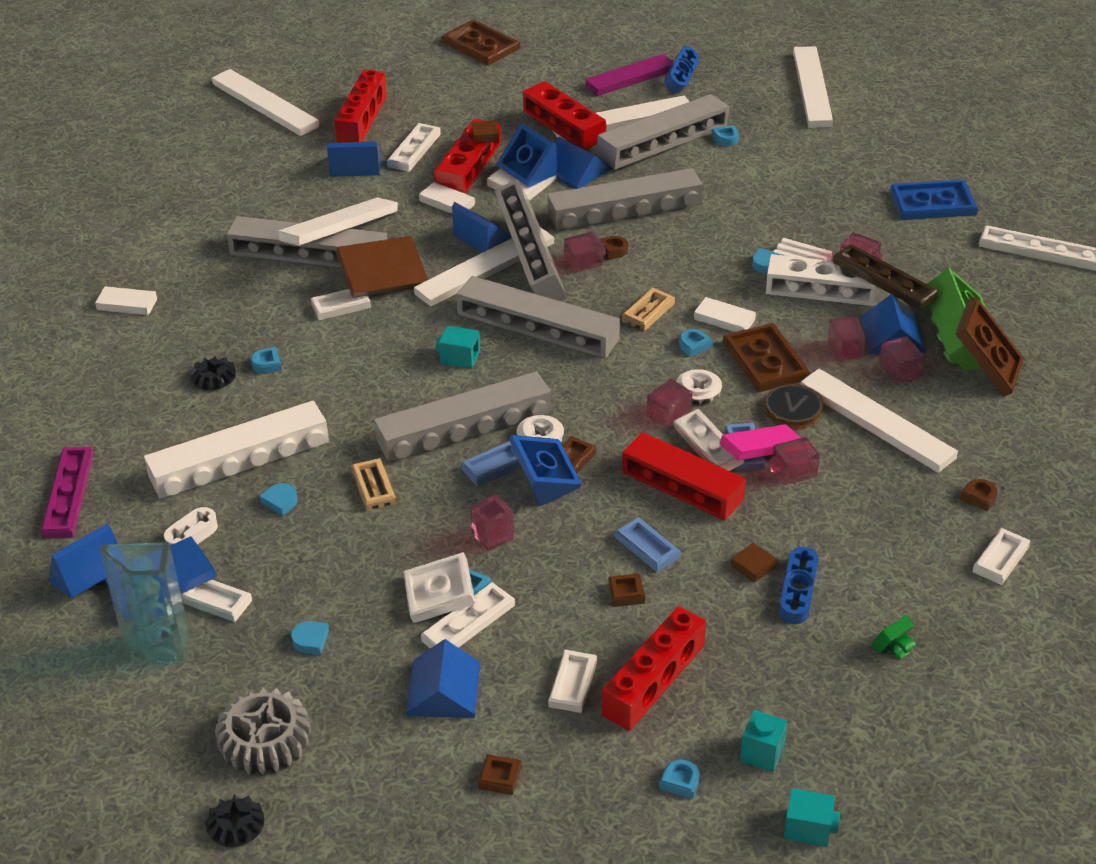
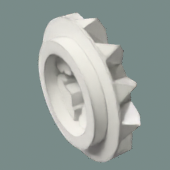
M706 370L686 371L676 380V391L679 392V397L687 398L689 403L698 401L701 405L704 400L712 402L714 397L720 396L722 389L720 378Z
M536 415L524 419L518 425L517 435L559 439L562 443L564 428L553 417Z

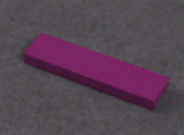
M661 54L586 78V87L595 95L600 96L667 74L673 61L666 55Z
M92 447L62 448L41 528L42 539L74 538L94 455Z

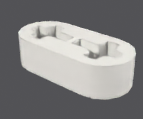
M207 507L197 508L171 525L164 533L166 547L190 536L199 544L213 534L218 527L216 514L213 509Z

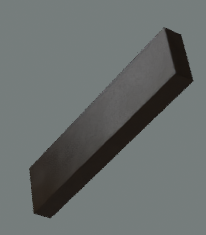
M852 244L836 253L833 257L834 264L889 294H893L895 297L919 310H922L937 299V289Z

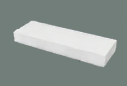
M418 123L389 157L387 167L410 172L440 136V128Z
M699 409L673 421L678 433L702 459L728 471L744 463V460H736L719 444L723 434Z
M492 582L474 595V605L449 613L421 634V641L429 648H432L446 639L459 648L514 607L515 599Z

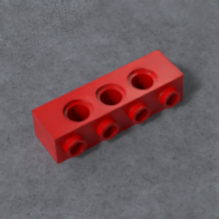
M363 70L334 119L337 143L363 142L387 97L386 76L384 72H377L375 70Z
M546 81L522 91L523 111L583 150L596 146L598 135L606 132L607 125L604 118Z
M473 119L471 122H480L483 120ZM471 123L468 127H465L463 134L454 142L449 153H446L440 165L436 166L434 170V180H436V183L466 194L501 145V124L496 123L499 141L474 143Z
M677 606L602 689L601 716L631 731L704 647L706 620Z

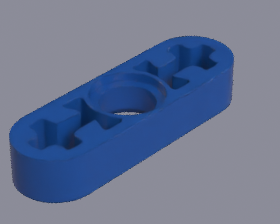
M684 46L680 50L664 79L667 88L674 93H680L685 88L699 61L697 52L691 47Z
M797 547L791 551L779 614L785 622L790 624L803 623L809 616L818 567V554L808 547ZM801 560L807 561L805 570L799 569ZM803 582L807 587L796 589L791 586V583ZM793 600L799 601L797 610L791 609Z

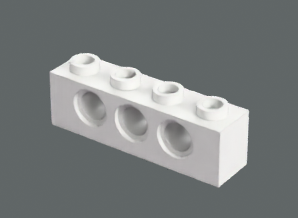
M771 254L767 273L766 294L874 306L877 287L834 264L833 261Z

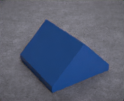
M521 122L495 165L530 188L557 175L556 144Z
M560 137L555 141L557 152L556 176L563 183L575 189L581 188L611 170V166L570 142Z
M377 142L327 143L330 177L380 175L381 151Z
M454 201L452 205L453 234L457 238L482 253L512 238L508 231Z
M893 294L861 316L869 354L925 353L926 348L916 314Z
M520 435L510 436L509 441L539 506L545 505L581 487L582 483L559 439Z
M105 524L52 555L49 581L57 589L73 598L127 566L109 524Z
M446 639L414 659L406 715L475 718L480 662Z

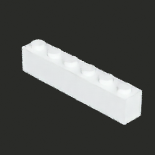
M310 401L145 455L144 459L148 477L159 499L175 495L179 492L328 443L327 422L315 402Z

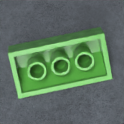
M948 267L927 283V285L938 290L937 299L927 305L933 314L931 320L939 330L937 337L944 345L945 351L943 353L951 364H958L964 370L982 369L956 336L955 332L968 300L977 297L984 307L985 304L981 295Z

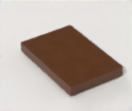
M474 19L441 36L443 43L488 66L520 49L519 41Z
M412 236L337 247L336 254L352 298L410 289L428 280Z
M974 297L967 301L955 334L1003 396H1007L1013 393L1024 358L981 301Z
M774 323L723 335L724 345L758 393L801 382L811 374Z

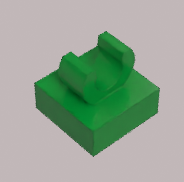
M905 615L882 630L871 645L879 654L890 648L892 654L901 660L910 653V650L916 647L914 640L907 635L915 625Z

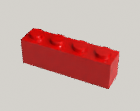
M642 432L623 451L622 473L724 521L744 500L746 478L645 432Z

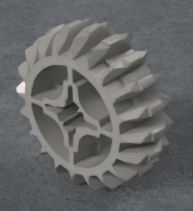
M263 687L260 693L254 694L249 690L247 697L243 698L236 695L235 704L226 703L225 712L219 714L218 724H216L215 729L217 747L226 763L232 762L236 771L244 767L249 775L255 768H258L259 772L264 775L266 768L272 767V769L278 772L279 764L283 763L290 767L292 757L301 758L302 749L307 748L308 737L311 732L308 712L303 708L299 699H293L290 692L281 695V692L276 688L271 693H267Z

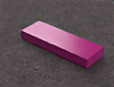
M785 424L723 434L719 444L736 460H744L800 450L805 441Z

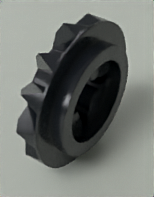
M214 356L209 360L204 358L202 363H194V368L190 370L192 383L196 387L204 390H217L233 382L236 377L234 363L228 362L226 357L218 359Z
M235 794L231 800L224 801L219 799L218 806L209 808V816L205 820L207 833L210 838L217 844L226 847H237L251 842L260 834L265 822L260 803L253 802L249 795L242 799L238 798ZM234 812H237L240 818H238L236 828L233 829L230 820Z

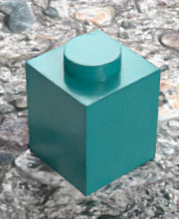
M447 325L443 335L438 336L436 341V352H439L440 363L472 369L480 353L479 331Z
M753 710L742 735L740 761L774 772L785 746L788 720Z
M791 788L784 839L828 847L830 833H838L841 813L833 811L835 796Z

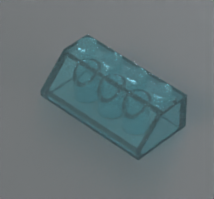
M170 543L100 545L99 550L122 640L151 664L171 665L173 663H185L189 630Z

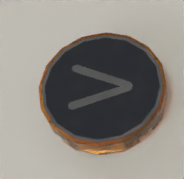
M796 384L782 385L771 390L765 398V414L767 417L769 415L772 418V422L777 426L786 424L790 429L800 430L805 429L811 423L815 425L822 417L823 400L811 388Z

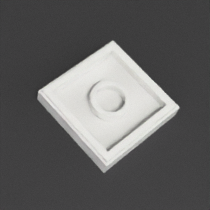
M464 552L403 571L409 614L413 623L475 604L468 562Z

